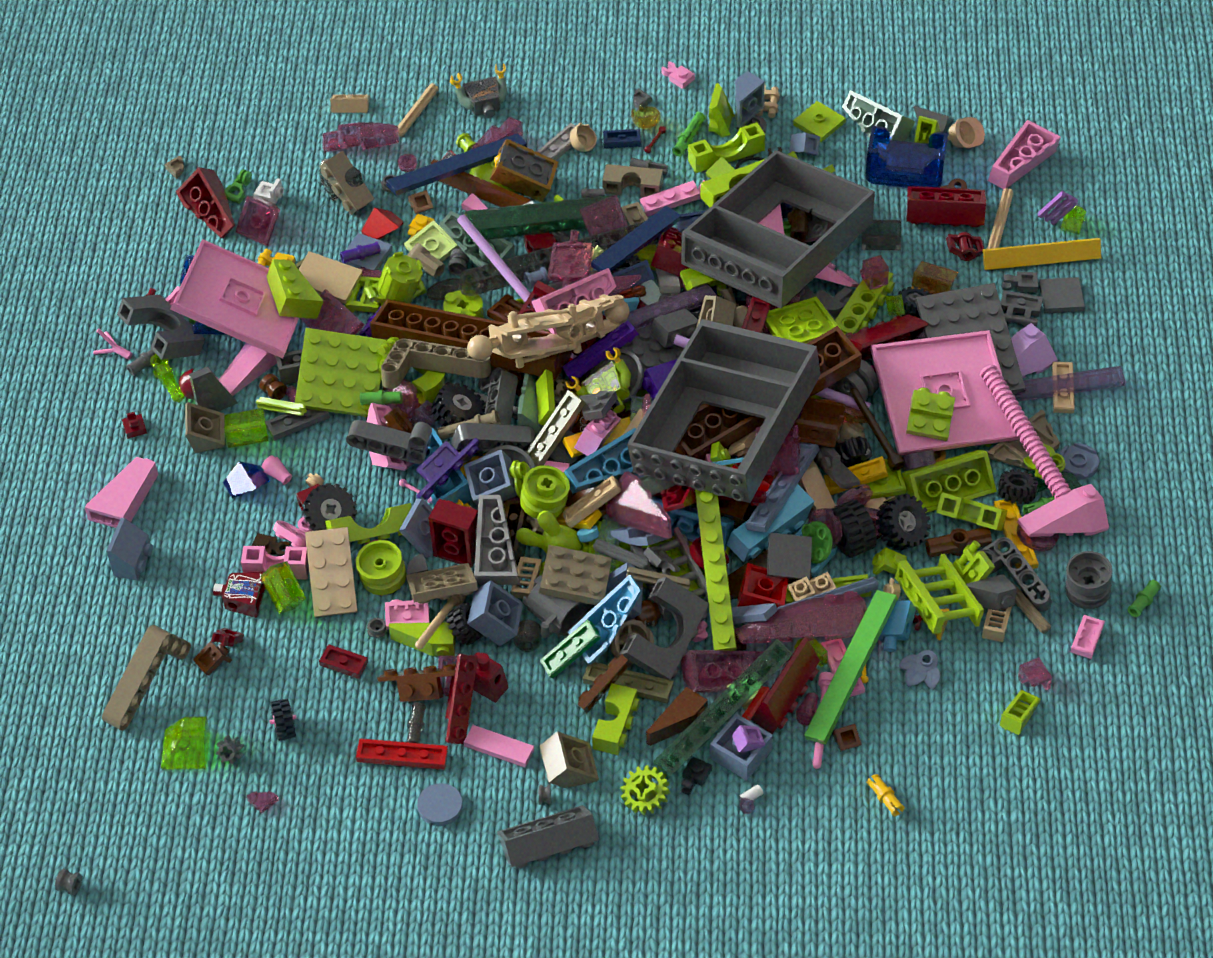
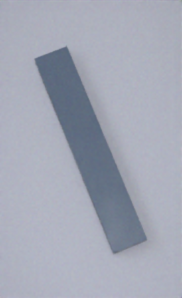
M798 443L766 492L767 498L765 503H759L747 521V530L765 533L768 531L819 452L817 444Z

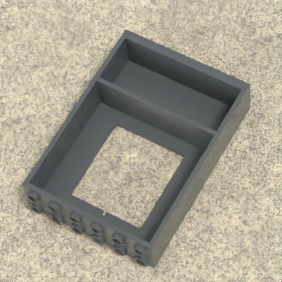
M775 150L682 232L681 264L774 306L783 308L873 223L875 191ZM784 202L808 213L812 211L813 215L834 223V225L812 246H809L758 223L779 204Z
M701 319L627 444L633 472L750 503L821 375L817 346ZM702 404L765 419L738 469L674 453Z

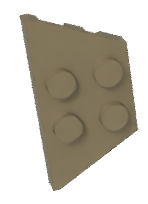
M1041 409L1028 421L1034 427V431L1037 432V436L1041 439L1040 441L1051 446L1056 451L1059 448L1060 442L1053 433L1051 424H1048L1044 410ZM1020 439L999 442L988 451L989 459L1032 470L1023 461L1029 454H1027Z

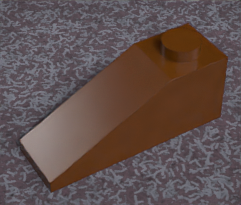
M685 687L646 731V744L649 746L694 728L700 721H704L709 713L708 700Z

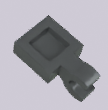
M1017 271L1016 276L1005 274L1002 289L1011 290L1017 287L1018 292H1037V272Z
M647 547L643 553L649 559L651 565L656 568H662V574L671 575V569L674 572L680 571V568L672 563L674 560L660 547Z

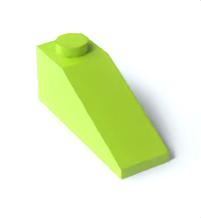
M442 622L422 649H417L415 643L431 623H389L391 640L431 656H455L456 635L453 636V630H449V623Z

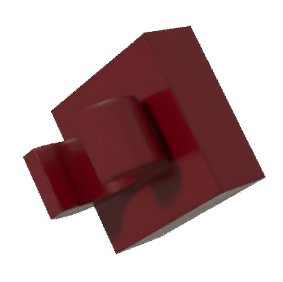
M134 411L127 413V418L122 419L127 439L147 434L142 414L135 415Z

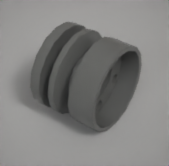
M1083 551L1075 554L1069 560L1066 567L1065 589L1066 596L1071 603L1080 608L1095 609L1108 601L1112 586V565L1108 558L1094 551Z

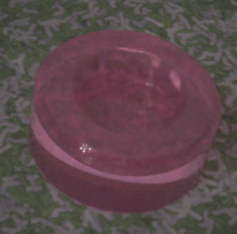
M404 154L398 158V167L403 172H411L417 167V159L412 154Z

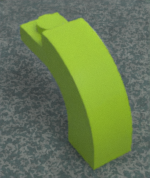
M414 368L423 376L412 381V398L427 407L433 403L439 390L445 385V373Z

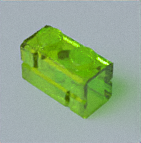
M287 561L270 566L260 576L279 614L296 609L306 599Z

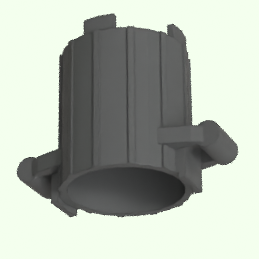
M542 575L534 580L536 585L528 595V598L523 597V604L527 607L528 611L543 621L541 623V637L547 638L553 633L559 637H566L569 635L568 631L591 611L592 605L539 594Z

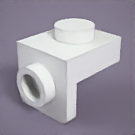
M277 178L274 184L261 181L254 192V199L275 205L284 193L281 179Z

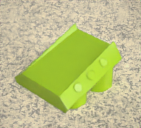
M716 83L709 106V132H714L723 138L731 135L729 132L731 121L736 116L719 83Z

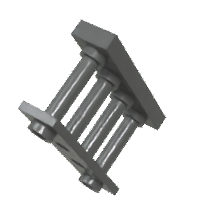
M678 527L674 528V540L654 547H660L665 552L678 547L682 556L673 559L672 563L677 566L687 564L690 570L689 573L678 577L689 579L690 581L695 580L699 589L691 591V593L699 598L704 597L705 601L708 602L706 580L699 566L690 555L688 539L685 534H681ZM631 544L632 553L648 559L643 554L646 548ZM650 565L648 571L661 573L662 568ZM645 583L651 594L655 585ZM657 603L663 620L672 619V613Z

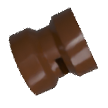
M271 373L264 376L259 384L260 389L264 393H268L271 399L281 400L288 390L287 386Z

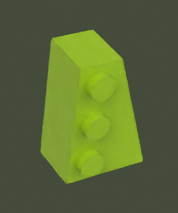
M273 259L266 278L279 316L317 319L324 302L292 261Z

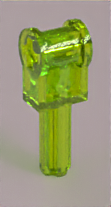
M157 354L153 355L150 362L154 367L153 374L155 378L161 381L174 402L181 403L185 396L181 393L180 387L174 378L172 369L168 364L169 360H162Z

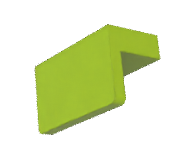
M692 268L680 272L688 294L723 283Z

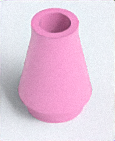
M271 455L263 462L262 468L264 473L284 485L292 479V475L278 457Z

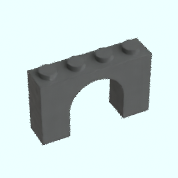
M160 294L122 298L117 315L128 326L152 324L167 330L156 332L151 349L162 360L200 355L205 338L181 314L170 310L171 305Z
M664 577L657 580L649 598L669 610L674 616L677 623V634L674 641L668 647L662 648L638 634L629 635L619 655L622 654L630 662L655 677L671 680L678 673L679 667L677 666L680 660L684 659L689 649L687 646L698 633L697 627L699 623L705 619L708 613L706 609L709 603L671 579Z

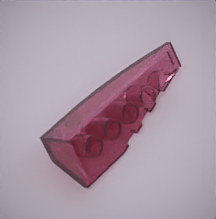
M847 591L839 595L827 594L824 597L780 608L767 621L749 622L734 630L735 636L742 644L770 643L772 638L783 642H792V638L806 637L809 641H813V637L825 636V640L854 637L865 615L867 606L865 600L854 591Z

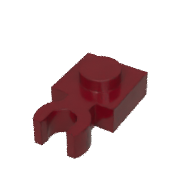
M225 627L213 633L211 642H220L221 646L233 647L235 644L243 641L244 634Z

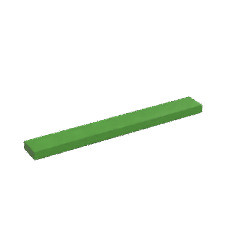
M876 590L804 735L807 740L824 745L827 744L898 600L895 594Z

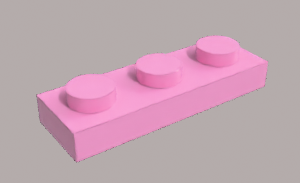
M693 180L641 198L640 203L646 216L649 217L665 206L672 209L701 198Z

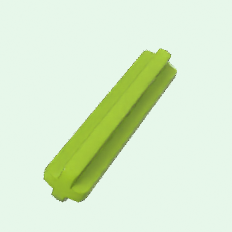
M260 397L259 400H256L259 409L303 416L307 412L306 406L300 403Z

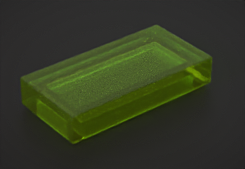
M902 294L885 297L889 316L905 314Z

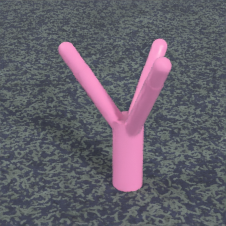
M97 329V333L112 346V349L97 350L93 352L94 355L117 353L128 360L132 357L133 353L117 345L107 331L103 333L100 329Z

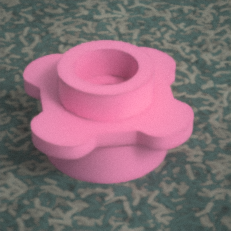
M705 621L699 623L697 627L699 631L692 641L700 642L708 637L706 632L707 623Z

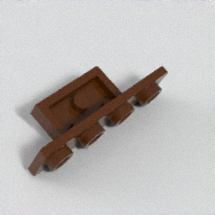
M456 664L445 665L442 669H437L436 666H427L423 670L410 667L403 669L404 672H397V669H388L384 671L383 675L377 677L378 682L397 680L400 702L441 699L443 691L440 677L455 676Z

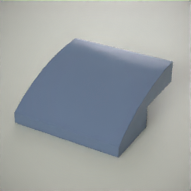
M652 522L636 523L611 531V536L628 544L648 546L672 538L671 529L653 531Z

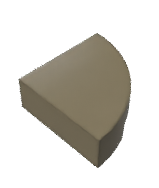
M180 155L165 164V169L176 179L184 171V162Z

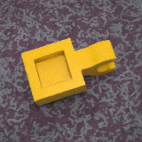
M417 214L409 225L408 235H411L410 238L433 220L435 221V219Z

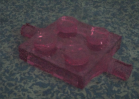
M574 230L571 231L570 241L553 243L548 279L549 281H563L562 288L570 285L573 281L589 277L593 245L592 243L579 242V232L576 230L575 232Z

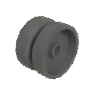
M861 359V367L830 385L828 388L851 396L850 390L856 388L866 402L879 389V381L874 369Z

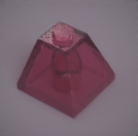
M247 196L235 232L268 246L280 209L274 203L263 198Z

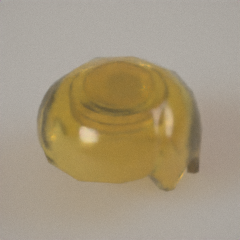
M640 106L637 111L635 109L631 110L633 123L642 130L655 127L661 119L660 111L655 107Z

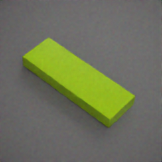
M547 369L536 382L538 423L541 425L546 424L555 410L553 374Z

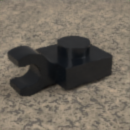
M692 756L682 772V778L684 779L681 783V786H683L681 792L690 795L696 784L703 786L712 771V764Z

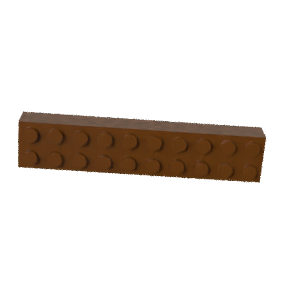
M386 299L370 322L372 338L388 340L391 337H397L399 340L411 339L467 348L468 342L475 335L490 337L489 325L492 324L499 327L506 323ZM544 330L527 333V338L544 337L552 333ZM569 350L524 363L523 368L516 367L515 358L509 359L492 352L490 359L492 367H500L536 376H541L547 369L552 372L553 379L556 380L572 352Z
M838 326L807 343L817 346L821 373L808 398L861 367L862 354ZM703 404L700 406L675 450L678 454L705 460L706 454L711 453V445L713 443L720 442L726 448L760 428L765 419Z

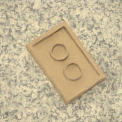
M310 251L299 268V271L319 295L344 304L349 300L363 274L361 269Z

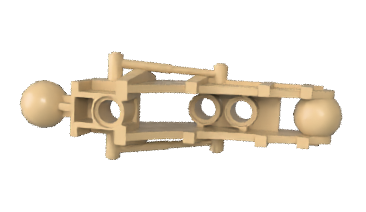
M603 294L599 296L600 299L591 301L581 300L578 305L570 304L568 308L563 310L547 309L542 312L517 314V312L511 311L508 316V323L499 327L492 324L488 326L489 338L484 335H475L471 338L467 345V351L469 356L477 361L486 360L492 352L509 359L515 358L516 367L523 368L524 363L573 350L574 353H580L582 351V342L594 337H604L606 333L613 331L626 322L630 309L622 295L608 296ZM602 311L605 313V320H603ZM557 327L556 335L552 333L544 337L527 338L528 332Z

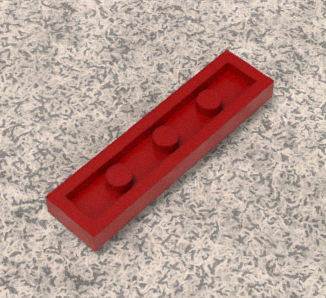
M359 738L356 762L445 770L448 746Z

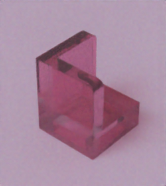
M1040 658L1019 666L1018 678L1022 684L1029 682L1032 687L1042 684L1045 690L1051 688L1052 676Z

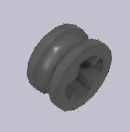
M539 784V805H542L544 802L547 805H551V784H548L546 787Z

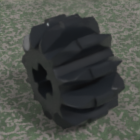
M861 436L845 439V442L839 443V447L836 448V452L840 455V461L847 468L869 461L872 457V449L869 442Z

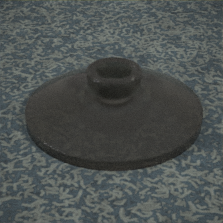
M459 278L445 279L433 284L426 294L431 300L444 301L447 293L463 290L465 283Z

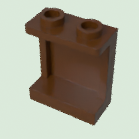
M808 398L803 406L800 418L795 421L793 440L835 447L844 422L846 405Z

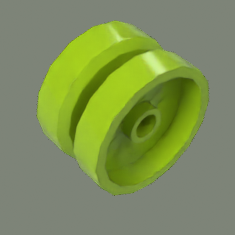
M549 465L537 466L528 471L525 475L520 494V504L525 513L537 519L540 512L549 511L557 518L564 511L570 489L569 480L565 473Z
M386 540L372 541L363 546L358 552L355 560L356 568L360 575L361 583L368 592L382 596L392 594L405 583L407 575L402 553L396 544Z

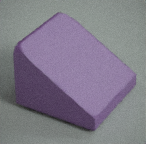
M740 725L732 735L737 750L740 753L765 746L757 726Z

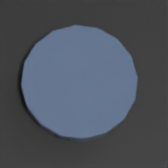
M1074 443L1073 446L1067 445L1059 452L1066 464L1062 474L1071 479L1085 480L1093 477L1098 471L1100 459L1097 456V452L1088 445Z
M437 783L428 786L421 792L418 797L417 807L420 817L426 823L444 826L458 819L463 807V801L460 792L455 787Z

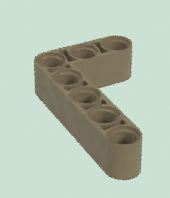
M411 339L397 340L381 366L382 385L388 389L399 387L410 367L475 378H486L491 375L490 357L486 360L477 361L469 356L467 348Z
M156 625L149 626L102 714V720L121 731L125 730L134 717L166 654L183 660L190 651V642Z

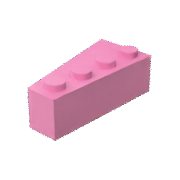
M1027 120L992 166L988 182L1002 189L1008 188L1054 154L1061 137Z

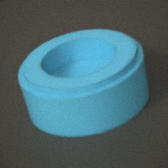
M594 525L591 529H580L577 532V536L580 542H589L599 536L597 526Z

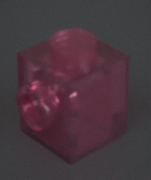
M878 255L863 260L860 274L869 290L888 285L889 267L883 257Z

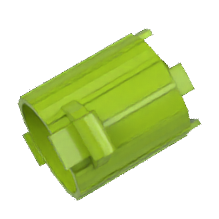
M395 252L385 263L379 282L365 288L370 302L375 301L376 305L379 303L383 305L386 299L411 304L415 297L425 294L427 290L421 280L423 275L421 261H416L412 257L403 255V252Z

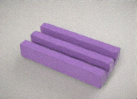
M1061 191L1038 212V217H1044L1045 221L1048 222L1050 220L1051 224L1055 225L1078 204V199Z

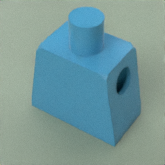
M911 601L896 602L878 639L884 641V651L895 652L897 641L909 639L916 606Z

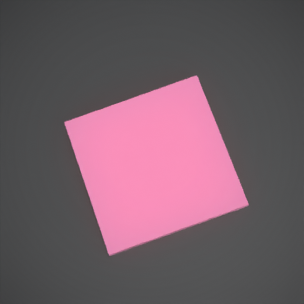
M204 239L201 240L170 308L172 311L282 359L299 320L297 317L279 316L266 278L269 268Z
M989 330L871 345L870 350L899 455L1019 440L1010 425L1011 423L1008 422V418L1005 417V413L1002 412L983 378L980 376V372L989 365H996L997 370L1002 375ZM923 387L928 388L930 393L938 394L941 391L950 393L951 397H955L947 441L906 434L911 397L914 390Z

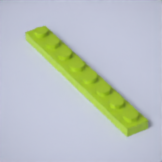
M695 489L714 652L735 651L737 648L718 495Z

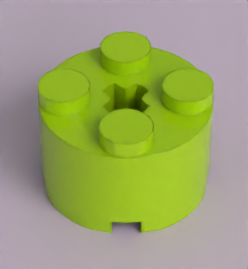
M469 288L446 294L443 303L444 311L484 318L482 298L474 289Z

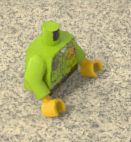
M614 347L615 357L611 355L610 351H606V357L615 362L611 361L581 383L582 387L579 385L578 378L571 376L576 382L574 386H570L567 381L565 383L568 388L575 389L578 396L596 394L603 390L607 392L616 391L618 399L611 409L615 413H620L625 408L622 401L630 395L628 388L630 387L631 372L624 360L619 358L621 354L619 348Z

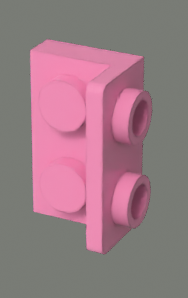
M396 599L385 602L386 630L389 629V623H430L429 602L420 604L414 602L413 599L411 601Z

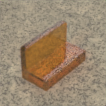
M921 261L914 271L911 288L918 287V290L923 288L924 292L929 291V294L952 291V286L958 276V272Z

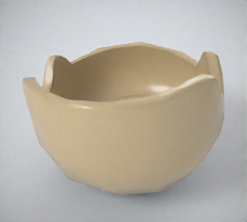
M579 123L570 132V141L574 149L581 152L593 150L597 137L589 124Z

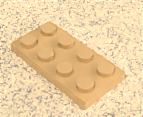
M348 527L305 532L314 617L357 613Z

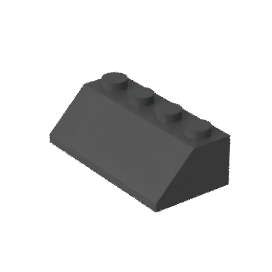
M584 805L497 831L507 862L511 867L515 866V868L525 867L528 865V862L534 860L545 861L550 858V855L556 853L560 855L570 853L572 848L590 847L595 841L599 840L593 814Z

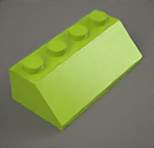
M975 450L902 472L907 489L906 493L910 494V497H917L916 501L921 500L923 502L922 508L926 507L928 510L925 513L937 510L942 492L970 500L997 492L988 453L983 450Z

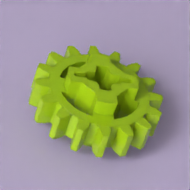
M646 765L644 770H641L638 766L636 773L629 771L631 776L629 779L623 778L626 786H620L623 792L621 798L623 801H626L624 804L627 808H631L635 814L639 810L642 815L646 814V810L654 814L655 807L661 810L662 806L660 803L668 801L665 795L670 794V790L667 788L670 784L665 779L664 773H659L657 767L651 770ZM652 778L657 780L659 785L653 783ZM632 795H634L635 798L638 799V802L633 800Z

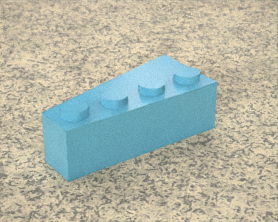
M797 484L766 533L747 530L746 521L732 531L726 545L743 562L749 558L754 559L761 551L768 550L769 533L791 535L795 531L798 532L806 524L805 521L815 501Z

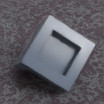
M809 133L792 134L789 153L794 151L795 153L818 155L820 136Z

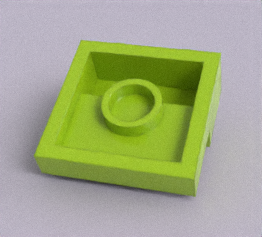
M923 387L914 390L911 397L906 434L947 441L955 397H951V394L945 391H941L938 394L930 393L928 388Z

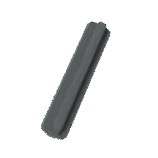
M597 539L593 545L595 551L623 563L628 562L638 569L648 570L650 567L648 559L601 539Z

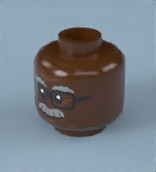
M649 599L643 600L641 614L632 620L642 621L647 628L656 626L658 619L661 618L657 603H653Z

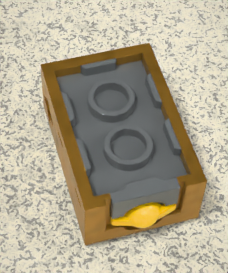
M506 139L494 159L495 164L490 180L539 202H543L551 189L558 161Z

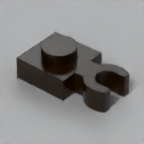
M257 533L252 546H265V550L269 555L275 554L279 557L285 555V551L281 550L290 547V543L286 541L278 543L277 537Z

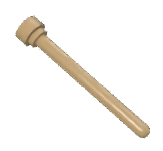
M455 594L447 599V603L415 643L417 649H422L445 620L447 614H449L454 606L461 605L466 599V595Z

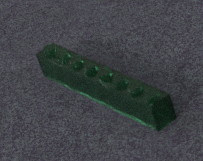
M613 195L465 211V216L486 240L616 225L620 214ZM465 231L468 242H473V239Z
M776 639L653 761L651 767H657L659 773L663 772L666 776L665 779L669 780L789 661L793 654Z

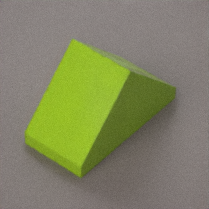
M919 116L913 152L931 156L940 132L938 120Z

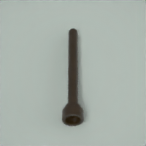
M852 388L850 394L888 456L887 465L890 470L895 472L902 469L906 464L902 455L894 452L856 388Z

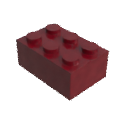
M438 499L428 517L433 556L457 564L469 563L470 568H472L475 564L478 510L449 500Z

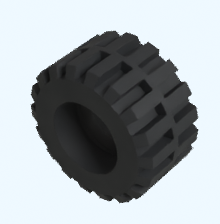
M852 499L829 510L828 524L831 535L845 556L853 558L876 547L877 536L874 523L866 508L858 500Z

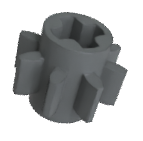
M227 735L224 741L220 740L216 744L220 747L216 755L220 756L222 762L230 761L231 764H234L237 759L244 755L240 751L245 745L240 743L238 736L230 738Z

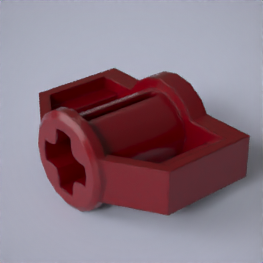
M962 232L958 235L948 234L946 242L949 252L960 257L962 261H970L983 254L984 246L981 237L972 236L968 232Z

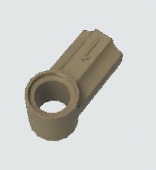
M416 243L407 254V256L416 259V261L420 260L423 266L422 270L435 279L444 272L445 264L431 255L419 243Z

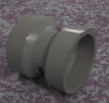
M454 249L450 254L448 271L456 276L466 274L469 257L462 249Z

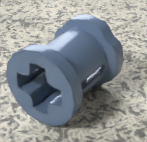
M541 267L538 271L524 273V280L528 289H532L538 280L549 284L548 274L544 267Z

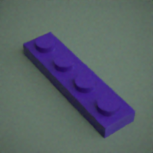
M627 320L562 368L573 382L574 379L571 376L582 377L584 373L607 358L606 351H610L611 355L614 354V347L621 348L639 334L630 321Z

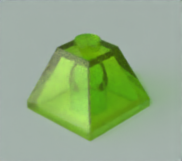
M183 717L165 729L161 769H206L210 736L206 717Z

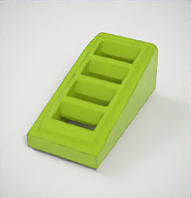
M1020 690L1002 713L1000 727L1019 735L1039 705L1041 698Z

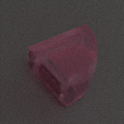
M256 791L246 796L247 800L261 814L279 801L278 795L270 791L259 793Z

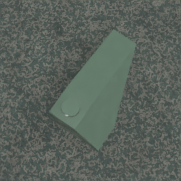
M851 90L843 105V109L853 121L857 122L863 133L870 138V141L886 151L891 150L906 140L915 123L914 120Z
M450 211L440 222V227L475 265L490 273L499 272L458 223L457 219L460 215ZM471 222L509 267L516 259L514 244Z

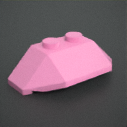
M371 403L367 422L388 427L384 416L392 411L390 406ZM369 451L372 465L405 471L414 464Z

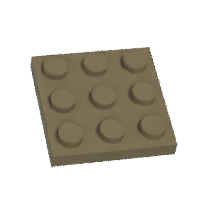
M549 545L539 594L597 605L605 598L612 558Z
M469 563L406 575L413 601L420 604L428 603L431 601L430 599L435 598L448 599L455 594L469 595L473 591L478 590L477 582Z

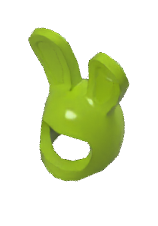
M542 511L537 516L538 523L544 530L542 535L527 528H521L516 533V539L520 543L532 547H540L546 554L549 545L580 551L582 545L577 536V531L559 524L555 516L549 511Z

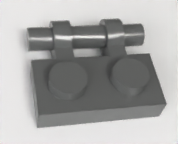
M1003 290L1001 306L1003 311H1007L1004 313L1006 323L1023 324V327L1032 323L1037 327L1038 319L1031 318V316L1039 317L1043 297ZM1013 312H1014V313H1019V314H1025V315H1024V316L1013 315Z

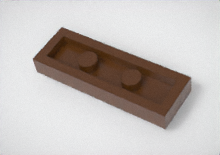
M622 654L619 658L615 657L609 663V669L604 674L601 673L596 677L593 682L594 686L589 691L585 690L580 695L577 704L586 714L610 689L611 683L614 684L631 666L629 660Z

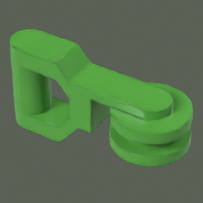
M241 170L233 184L226 187L224 191L227 200L238 204L242 202L245 197L243 185H249L252 179L250 171ZM239 191V194L235 195L232 194V192Z

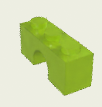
M943 492L936 513L969 521L976 525L999 531L1003 529L1008 512L1005 509Z
M611 683L605 700V709L607 714L614 715L617 718L611 721L598 719L592 736L594 750L619 755L621 747L625 748L628 737L626 732L628 729L631 730L634 722L633 713L638 711L640 699L637 698V689Z

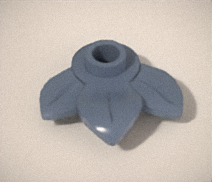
M923 650L918 655H908L901 660L899 667L906 670L905 680L908 687L915 686L924 681L933 690L939 683L938 657L933 651ZM929 657L931 661L925 663L923 659Z

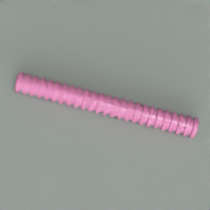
M986 366L980 372V376L983 378L1002 412L1005 413V417L1008 418L1007 420L1011 423L1010 425L1017 434L1018 439H1020L1036 469L1039 470L1038 472L1042 475V479L1045 480V484L1048 485L1052 496L1056 499L1071 491L1069 485L1065 483L1066 481L1062 478V474L1059 472L1058 467H1056L1055 462H1053L1052 457H1049V452L1043 446V442L1040 441V437L1037 436V432L1034 431V427L1031 426L1015 396L1012 395V391L1009 390L1010 388L1006 385V381L1003 380V376L1000 375V371L997 370V366Z

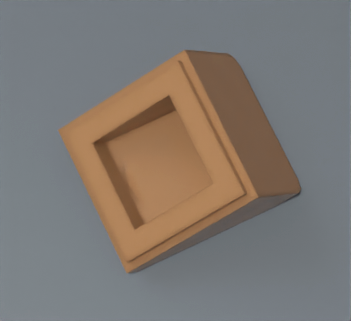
M427 190L409 195L408 197L415 214L433 208Z

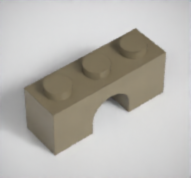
M341 151L319 166L321 174L325 179H328L332 185L333 192L340 197L344 209L349 211L351 215L374 200L365 183L358 187H352L346 182L345 174L353 168V165L344 151Z
M606 164L602 185L605 194L621 196L625 187L637 186L640 188V197L644 198L661 192L663 170Z

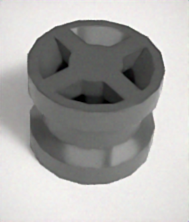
M61 869L55 881V889L60 892L67 891L68 894L75 896L82 884V874L77 872L72 874L67 869Z

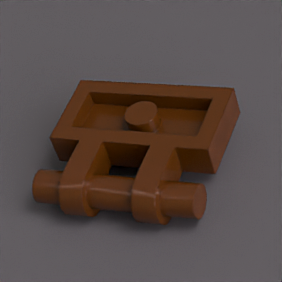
M399 406L384 416L389 428L412 433L414 426L407 418L408 414L403 412Z

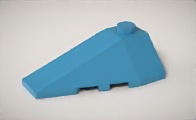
M628 575L568 631L570 635L587 620L592 621L601 639L582 654L590 665L608 649L642 593L641 588L632 575Z

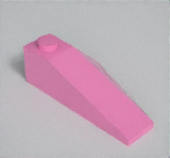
M609 268L538 298L532 301L536 312H542L547 309L563 310L568 308L570 304L578 305L581 300L591 301L600 299V295H608L617 286ZM557 327L548 329L551 333L557 334Z
M1092 484L1075 488L1019 518L1017 521L1029 537L1053 536L1054 533H1065L1066 536H1073L1074 533H1084L1085 536L1109 529L1104 499Z

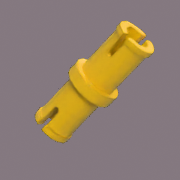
M878 774L872 775L871 777L875 782L869 778L867 784L877 794L878 801L884 803L893 816L900 815L897 809L899 808L903 812L905 807L894 795V790L891 787H887Z

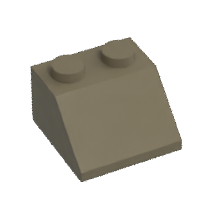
M557 731L540 745L549 783L568 788L599 780L590 742Z

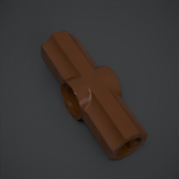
M987 527L968 531L956 528L948 535L926 539V552L928 557L941 556V554L962 556L965 547L971 545L974 540L979 542L980 547L990 545L992 543L991 532Z

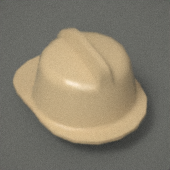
M974 117L961 118L949 128V136L946 137V140H951L952 144L957 148L976 147L984 141V128L980 121Z

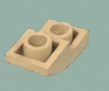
M759 430L731 444L728 450L730 456L737 455L738 458L745 456Z
M828 572L811 580L804 577L787 585L795 601L836 589Z

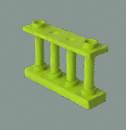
M941 554L938 566L914 570L907 560L899 561L895 579L910 601L916 606V610L933 634L941 633L943 623L952 619L969 617L975 627L980 625L984 614L983 606L977 601L945 554ZM940 575L943 581L924 584L919 578ZM949 588L953 595L933 598L929 592ZM959 602L963 609L943 612L938 606Z

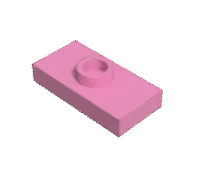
M1084 615L1070 652L1092 659L1105 621Z

